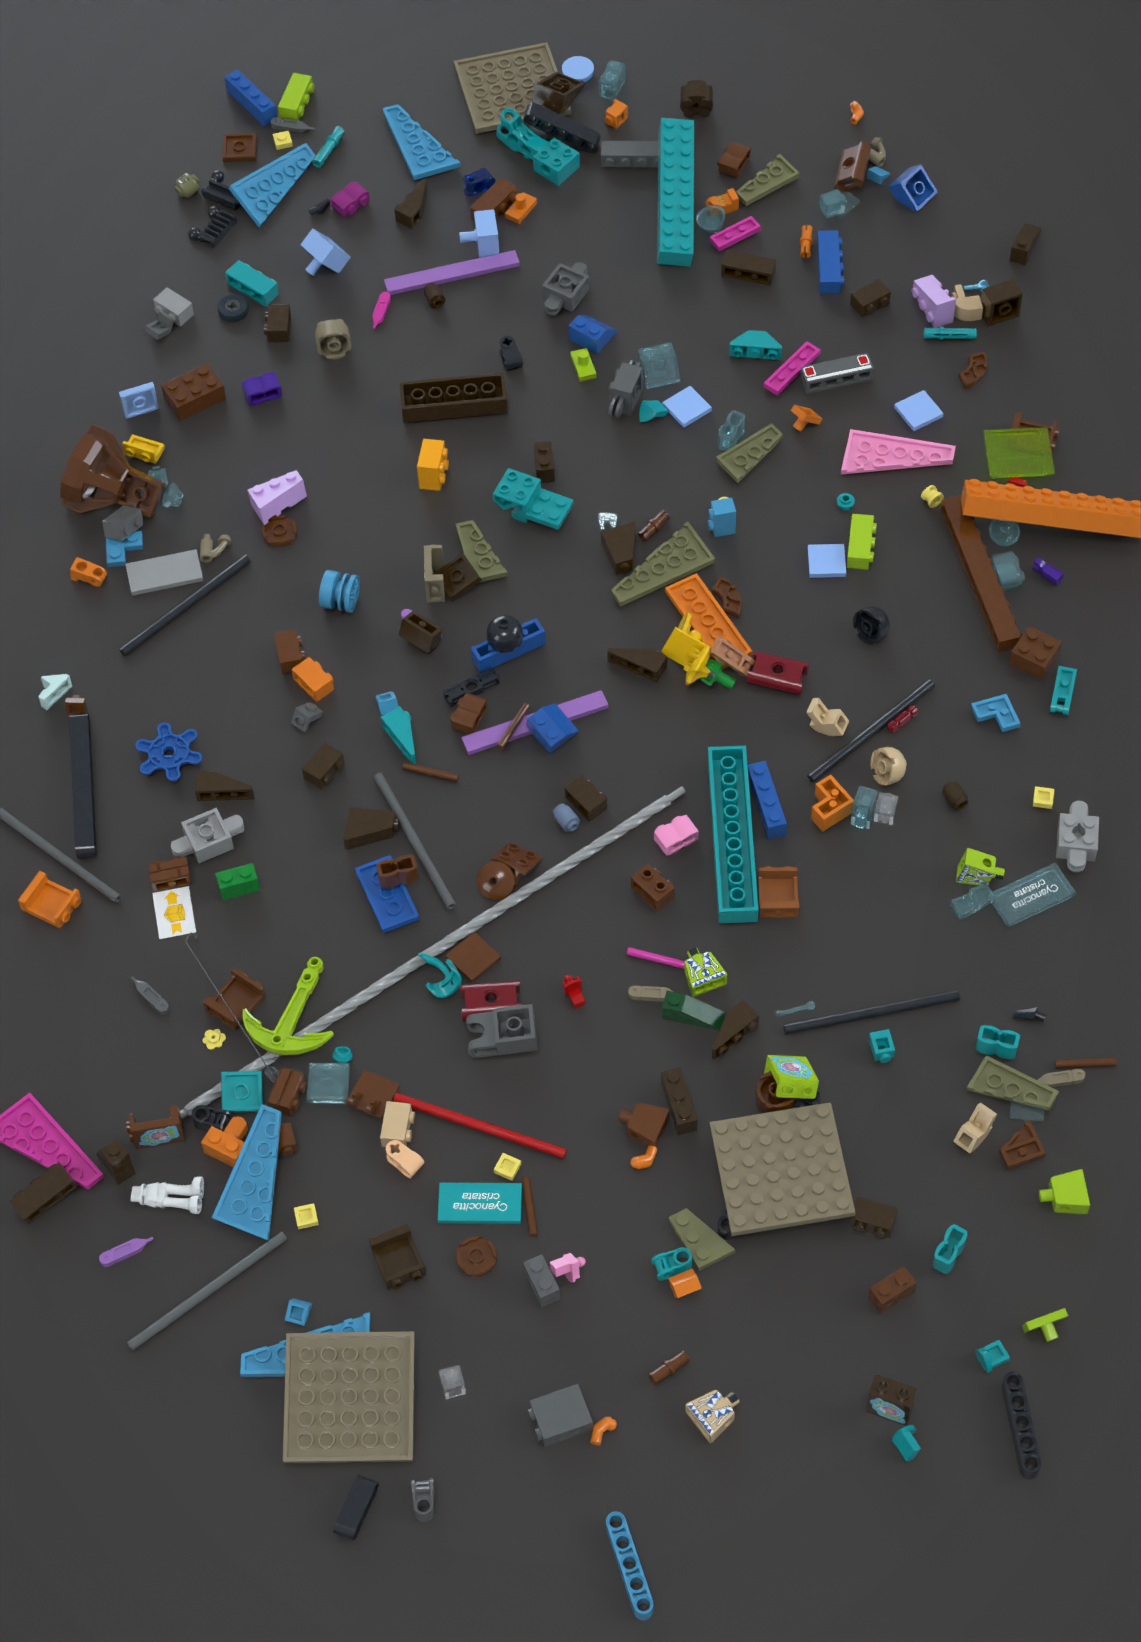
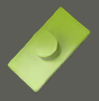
M587 348L571 351L570 357L579 381L596 378V371Z
M1063 1308L1028 1321L1022 1327L1025 1333L1041 1328L1046 1342L1059 1338L1053 1323L1066 1318L1068 1314L1066 1309Z

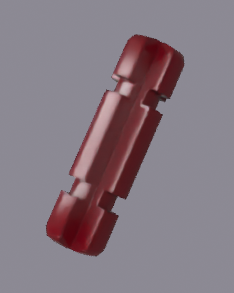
M910 705L907 710H904L887 724V729L891 733L896 732L898 727L901 728L911 720V717L913 718L918 714V709L914 705Z

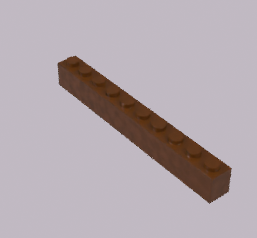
M962 495L942 499L940 511L997 652L1011 650L1022 637V633L1016 627V618L1010 612L1009 601L1005 600L1003 586H1000L998 583V574L992 568L991 557L987 556V548L985 543L981 541L980 530L975 527L974 516L963 515Z

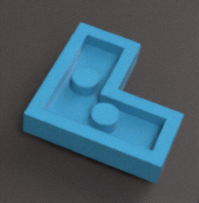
M135 531L123 541L106 537L108 567L126 566L125 551L143 549L142 531Z
M1007 694L971 703V710L977 722L996 718L1002 732L1020 728V721Z

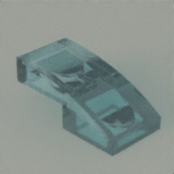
M987 883L969 889L968 894L952 899L950 905L958 918L962 919L995 901L996 897Z

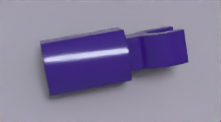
M1038 557L1033 562L1035 565L1032 569L1042 573L1043 577L1055 585H1058L1063 579L1064 573L1050 564L1047 565L1041 558Z

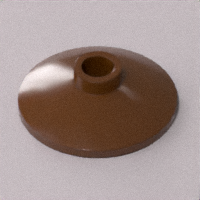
M489 862L482 866L477 874L478 889L488 899H503L514 888V874L510 867L502 862ZM492 878L497 880L495 885L491 883Z

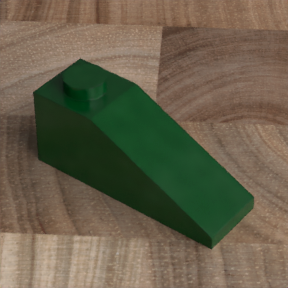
M666 991L662 1006V1019L720 1031L725 1015L724 1011L686 994Z

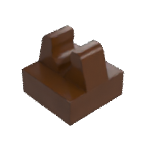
M73 695L72 698H66L67 717L71 714L87 713L85 698H81V695Z

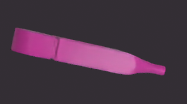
M382 292L379 296L372 315L373 330L384 320L391 302L389 292Z

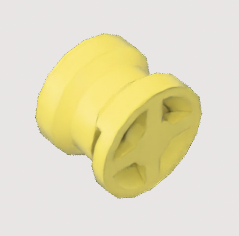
M930 485L922 492L921 498L928 502L930 508H934L942 502L944 495L938 492L934 485Z

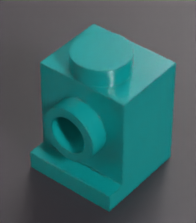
M889 1029L869 1033L868 1043L871 1047L874 1061L880 1060V1063L891 1061L895 1055V1047Z

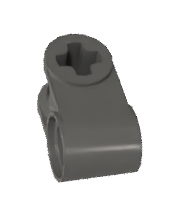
M430 1478L424 1481L411 1479L415 1516L420 1522H429L435 1513L434 1479ZM423 1506L429 1507L426 1512L419 1511Z

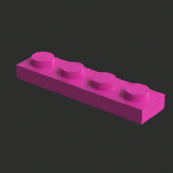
M806 341L764 382V388L778 396L800 374L801 367L810 365L820 355L821 349Z

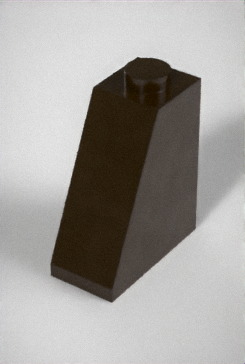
M635 521L601 531V543L615 575L633 570L636 542Z
M350 807L343 838L345 849L349 850L393 838L395 830L399 828V819H396L395 811Z
M118 1138L102 1147L96 1153L118 1185L136 1174L129 1153Z

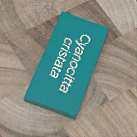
M439 1183L438 1223L521 1224L522 1183Z

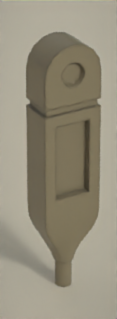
M631 986L628 990V996L632 1000L664 1002L666 991L672 990L667 987Z
M1073 1069L1071 1071L1047 1073L1037 1081L1052 1088L1079 1084L1084 1081L1085 1072L1082 1069Z

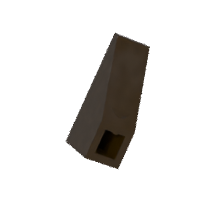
M425 178L415 186L410 194L406 195L405 199L394 210L396 221L411 229L422 219L427 194Z
M743 999L728 1010L712 1048L713 1059L725 1055L733 1044L737 1045L748 1032L752 1033L757 1029L759 1015Z

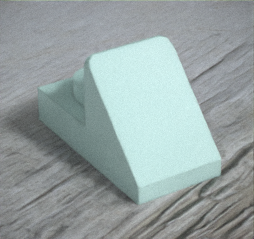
M68 674L41 677L43 686L46 688L38 696L41 707L48 710L72 687Z

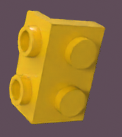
M133 434L128 442L123 441L122 443L125 455L154 464L157 463L165 449L163 443Z

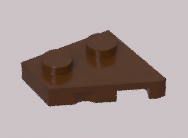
M1027 1120L1024 1126L1018 1132H1015L1009 1142H1006L999 1151L1007 1170L1046 1156V1152L1030 1120Z

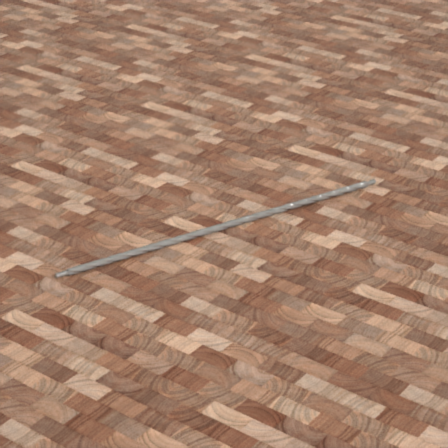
M681 786L669 795H664L662 798L654 801L637 814L617 825L614 829L606 832L589 845L569 856L565 861L552 867L540 877L521 887L517 892L504 898L492 908L484 911L421 953L432 957L443 953L459 940L466 938L484 924L503 914L508 908L517 905L533 892L540 890L558 876L577 866L582 860L591 857L604 848L605 845L614 842L630 829L648 820L653 814L671 805L673 800L686 793L685 789ZM419 956L410 959L392 973L382 977L367 989L359 992L341 1006L331 1010L293 1036L304 1038L305 1033L321 1032L333 1022L352 1012L359 1005L369 1001L385 988L392 986L407 976L409 972L415 971L427 962ZM268 1051L261 1057L268 1066L282 1055ZM259 1057L239 1071H260L266 1066ZM221 1082L189 1102L180 1111L181 1118L183 1119L188 1115L191 1116L193 1108L197 1105L206 1106L221 1097Z

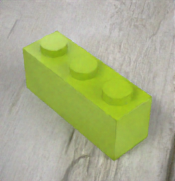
M298 73L292 74L278 105L279 118L299 121L300 117L303 116L305 105L309 103L310 94L314 92L315 88L312 76Z
M852 514L847 568L868 570L869 563H873L874 552H870V549L875 546V537H872V534H876L877 523H873V515Z

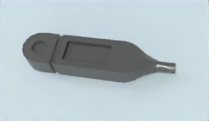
M272 118L270 121L271 127L277 130L303 133L307 130L314 131V128L307 126L302 121Z
M131 977L139 995L159 1014L165 1015L169 1012L170 1009L167 1001L147 982Z

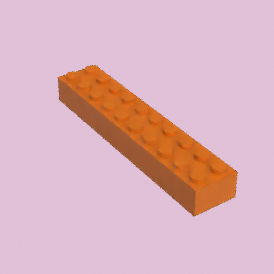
M977 479L964 481L961 496L963 515L1141 538V502L1138 500L1110 499L1101 495L1094 497L1084 493L1056 492L1047 488L1041 490L1034 489L1031 486L1002 485L993 481L988 483L980 482Z

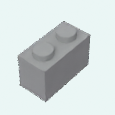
M168 287L153 299L156 313L158 314L160 311H163L174 319L173 323L180 327L194 315L192 303Z

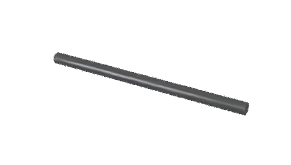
M377 773L374 779L392 811H395L399 824L447 909H453L456 903L383 774Z
M0 807V819L114 903L120 901L121 895Z
M281 1231L133 1337L127 1342L130 1349L133 1351L284 1243L287 1240L285 1234Z

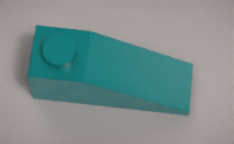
M399 706L381 717L382 728L410 763L416 764L410 723L412 719L407 711L404 712Z

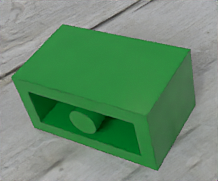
M253 863L215 873L223 901L260 891Z

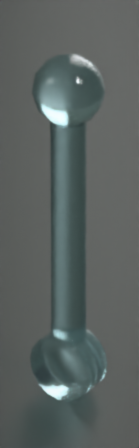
M809 1001L807 1005L784 1011L777 1010L775 1016L781 1018L782 1015L807 1008L813 1010L815 1003Z

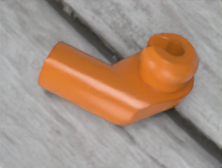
M853 101L850 104L853 114L850 122L856 125L863 116L864 111L857 101Z
M648 1146L645 1155L631 1159V1166L636 1169L650 1167L658 1149L654 1146Z
M608 1416L597 1422L593 1427L590 1443L601 1445L603 1432L607 1429L609 1431L614 1430L617 1426L616 1420Z

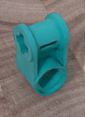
M684 1247L658 1254L651 1259L658 1273L657 1279L660 1281L687 1271L693 1265L692 1254L689 1249ZM683 1257L688 1259L684 1263L678 1261L680 1258Z

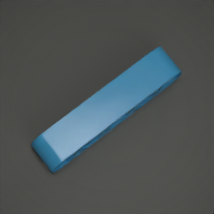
M611 1512L606 1518V1530L634 1615L639 1620H648L653 1615V1600L626 1519L620 1512ZM618 1521L622 1525L618 1528H613L610 1524ZM624 1541L628 1543V1546L622 1549L617 1544ZM632 1562L635 1564V1567L633 1569H626L624 1564ZM633 1583H640L642 1588L633 1590L631 1585ZM644 1603L649 1606V1609L640 1611L637 1607Z

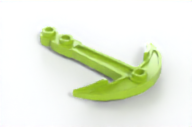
M312 957L307 962L308 968L304 969L297 983V989L274 1031L263 1028L259 1020L254 1018L247 1009H243V1022L246 1032L257 1045L266 1051L280 1055H298L317 1049L334 1036L332 1031L305 1033L304 1038L292 1036L306 1001L319 980V974L324 969L320 958Z

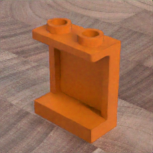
M39 871L18 899L21 910L61 928L64 923L68 922L73 910L80 905L81 895L78 889L75 888L71 891L48 880L46 873Z

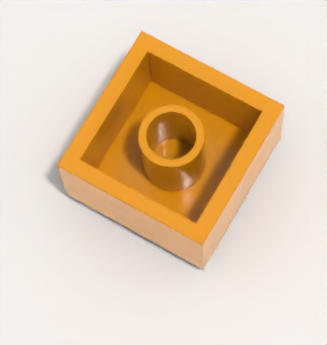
M423 439L417 464L419 489L440 491L442 484H445L446 474L444 472L448 470L449 460H447L448 448H445L444 441Z

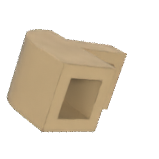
M955 285L954 293L951 294V297L956 298L954 316L962 321L981 320L983 306L979 295L965 297L962 285Z
M813 698L806 712L811 718L810 726L815 731L828 736H843L849 723L841 709L828 710L820 698Z
M979 1103L969 1121L961 1126L953 1142L968 1153H971L987 1137L997 1114L982 1103Z

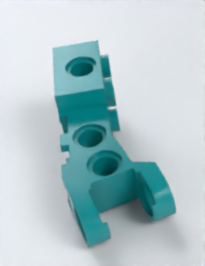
M505 108L501 112V123L496 130L497 137L513 151H519L528 160L532 159L533 171L559 186L580 167L579 152L556 138L548 142L539 137L523 123L521 115L514 109ZM511 115L513 119L507 120L504 116ZM506 129L509 133L503 134L500 130Z

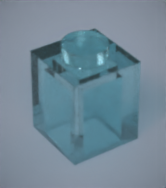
M838 189L820 195L819 208L826 218L845 211L846 198Z

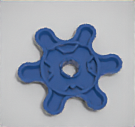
M161 723L157 727L158 737L155 740L140 739L135 744L139 752L146 753L149 756L148 760L141 764L140 771L145 776H149L157 770H164L168 780L177 782L181 776L179 771L181 766L184 764L199 765L202 761L201 753L189 749V745L197 739L198 735L194 729H188L180 735H175L171 732L170 724ZM169 750L174 751L173 756H167L164 754L166 751Z

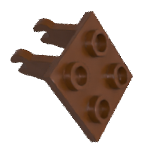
M508 842L491 860L502 862L515 869L514 890L521 875L528 874L542 861L543 857L533 851L525 850L517 844ZM492 878V882L496 884L497 880Z
M363 1070L345 1103L382 1119L385 1113L386 1102H392L400 1085Z

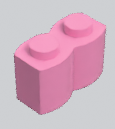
M687 815L675 817L671 823L658 826L654 832V840L666 856L699 839V831Z

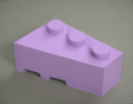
M933 275L914 280L911 292L913 297L918 300L920 309L924 310L928 322H931L933 327L937 328L953 322L956 298H950L948 296L949 291L947 289L943 290L941 288L942 284Z
M297 470L247 490L251 506L264 525L268 523V519L272 516H279L281 510L287 506L291 508L307 497L303 479Z

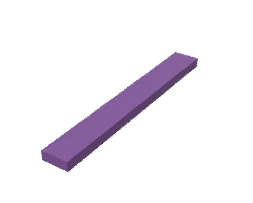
M513 250L384 279V284L387 292L390 295L425 288L429 283L443 284L519 267L520 264L516 251Z
M602 690L557 706L572 721L607 709L608 703ZM534 713L523 717L509 741L532 734L526 727L527 718ZM512 720L462 737L467 754L471 755L497 746Z

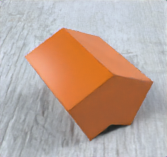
M693 1269L668 1278L675 1298H680L702 1289Z

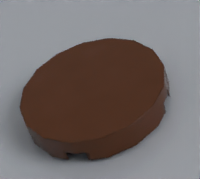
M285 515L273 516L268 519L266 525L263 524L262 526L264 541L273 547L290 545L297 537L298 529L295 521Z
M479 1236L469 1237L462 1241L455 1255L458 1268L462 1273L470 1277L477 1278L487 1275L493 1270L497 1262V1252L493 1243Z

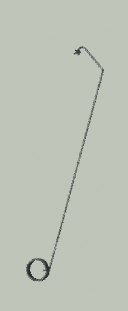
M191 932V933L188 935V937L186 938L185 942L187 941V939L189 938V936H190L191 934H193V935L195 936L193 939L197 940V938H198L197 934L195 935L194 933ZM186 942L188 948L191 950L192 954L195 956V954L193 953L192 949L190 948V946H189L188 943ZM195 956L196 960L198 961V963L200 964V966H201L202 969L204 970L205 974L208 976L209 980L211 981V983L213 984V986H214L215 989L217 990L218 994L221 996L222 1000L224 1001V1003L226 1004V1006L228 1007V1009H229L230 1012L232 1013L231 1009L229 1008V1006L227 1005V1003H226L225 1000L223 999L222 995L219 993L218 989L216 988V986L214 985V983H213L212 980L210 979L209 975L206 973L205 969L203 968V966L201 965V963L199 962V960H198L197 957ZM238 1022L239 1026L241 1027V1029L243 1030V1032H244L245 1035L247 1036L248 1040L251 1042L252 1046L255 1048V1046L253 1045L252 1041L249 1039L248 1035L246 1034V1032L244 1031V1029L242 1028V1026H241L240 1023ZM255 1048L256 1052L258 1053V1055L260 1056V1058H261L262 1061L264 1062L263 1058L261 1057V1055L259 1054V1052H258L257 1049ZM264 1062L267 1067L264 1071L265 1075L275 1083L276 1077H278L280 1072L274 1067H268Z

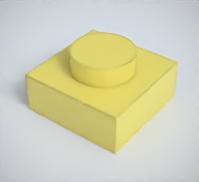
M289 131L273 134L277 150L293 147Z
M1035 786L1033 807L1052 809L1054 789Z
M502 1153L494 1168V1173L513 1181L521 1166V1160Z
M314 1203L294 1208L298 1230L319 1225Z

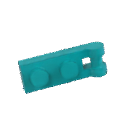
M1063 666L1058 667L1049 712L1055 713L1057 711L1062 712V715L1069 714L1077 669ZM1057 701L1065 702V704L1059 705L1057 704Z

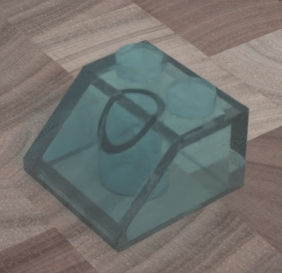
M671 342L638 349V362L642 363V376L647 389L681 381L676 354Z

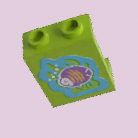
M767 1055L764 1074L771 1071L777 1083V1097L808 1099L816 1097L819 1080L806 1057Z

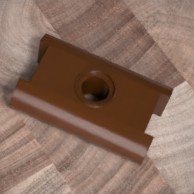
M860 142L857 146L849 149L845 147L842 150L834 185L836 192L843 194L846 190L863 186L871 146L868 143Z

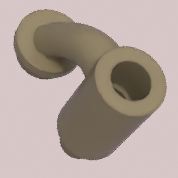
M875 137L871 143L875 150L871 149L868 161L881 167L886 160V151L882 144V138Z
M204 534L200 542V561L209 563L213 558L219 556L226 546L231 545L232 540L230 536L221 535L218 539L219 546L213 550L211 535Z

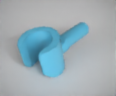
M981 280L978 284L964 286V290L980 289L982 293V289L988 287L989 284L987 281Z

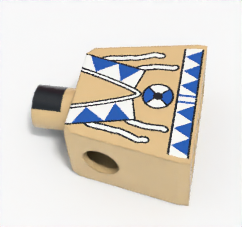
M714 1390L686 1404V1413L708 1442L712 1443L734 1421L735 1412L732 1408L740 1403V1401L733 1392L723 1398L717 1390Z

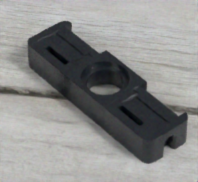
M489 668L443 691L444 699L450 707H453V704L458 703L460 697H464L466 693L477 696L496 683L499 685L500 677L498 674L496 675L494 668ZM473 684L477 688L475 690H468L467 686Z

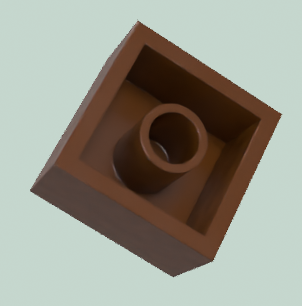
M1028 626L1011 651L1009 665L1043 680L1060 654L1062 641Z

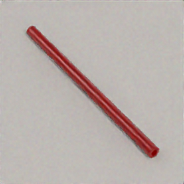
M396 1093L393 1102L411 1104L412 1109L563 1159L567 1153L565 1148L400 1093Z

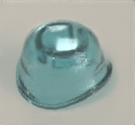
M719 205L707 206L698 212L696 221L706 232L717 233L724 225L725 211Z
M994 519L989 527L990 537L997 545H1012L1020 537L1018 522Z

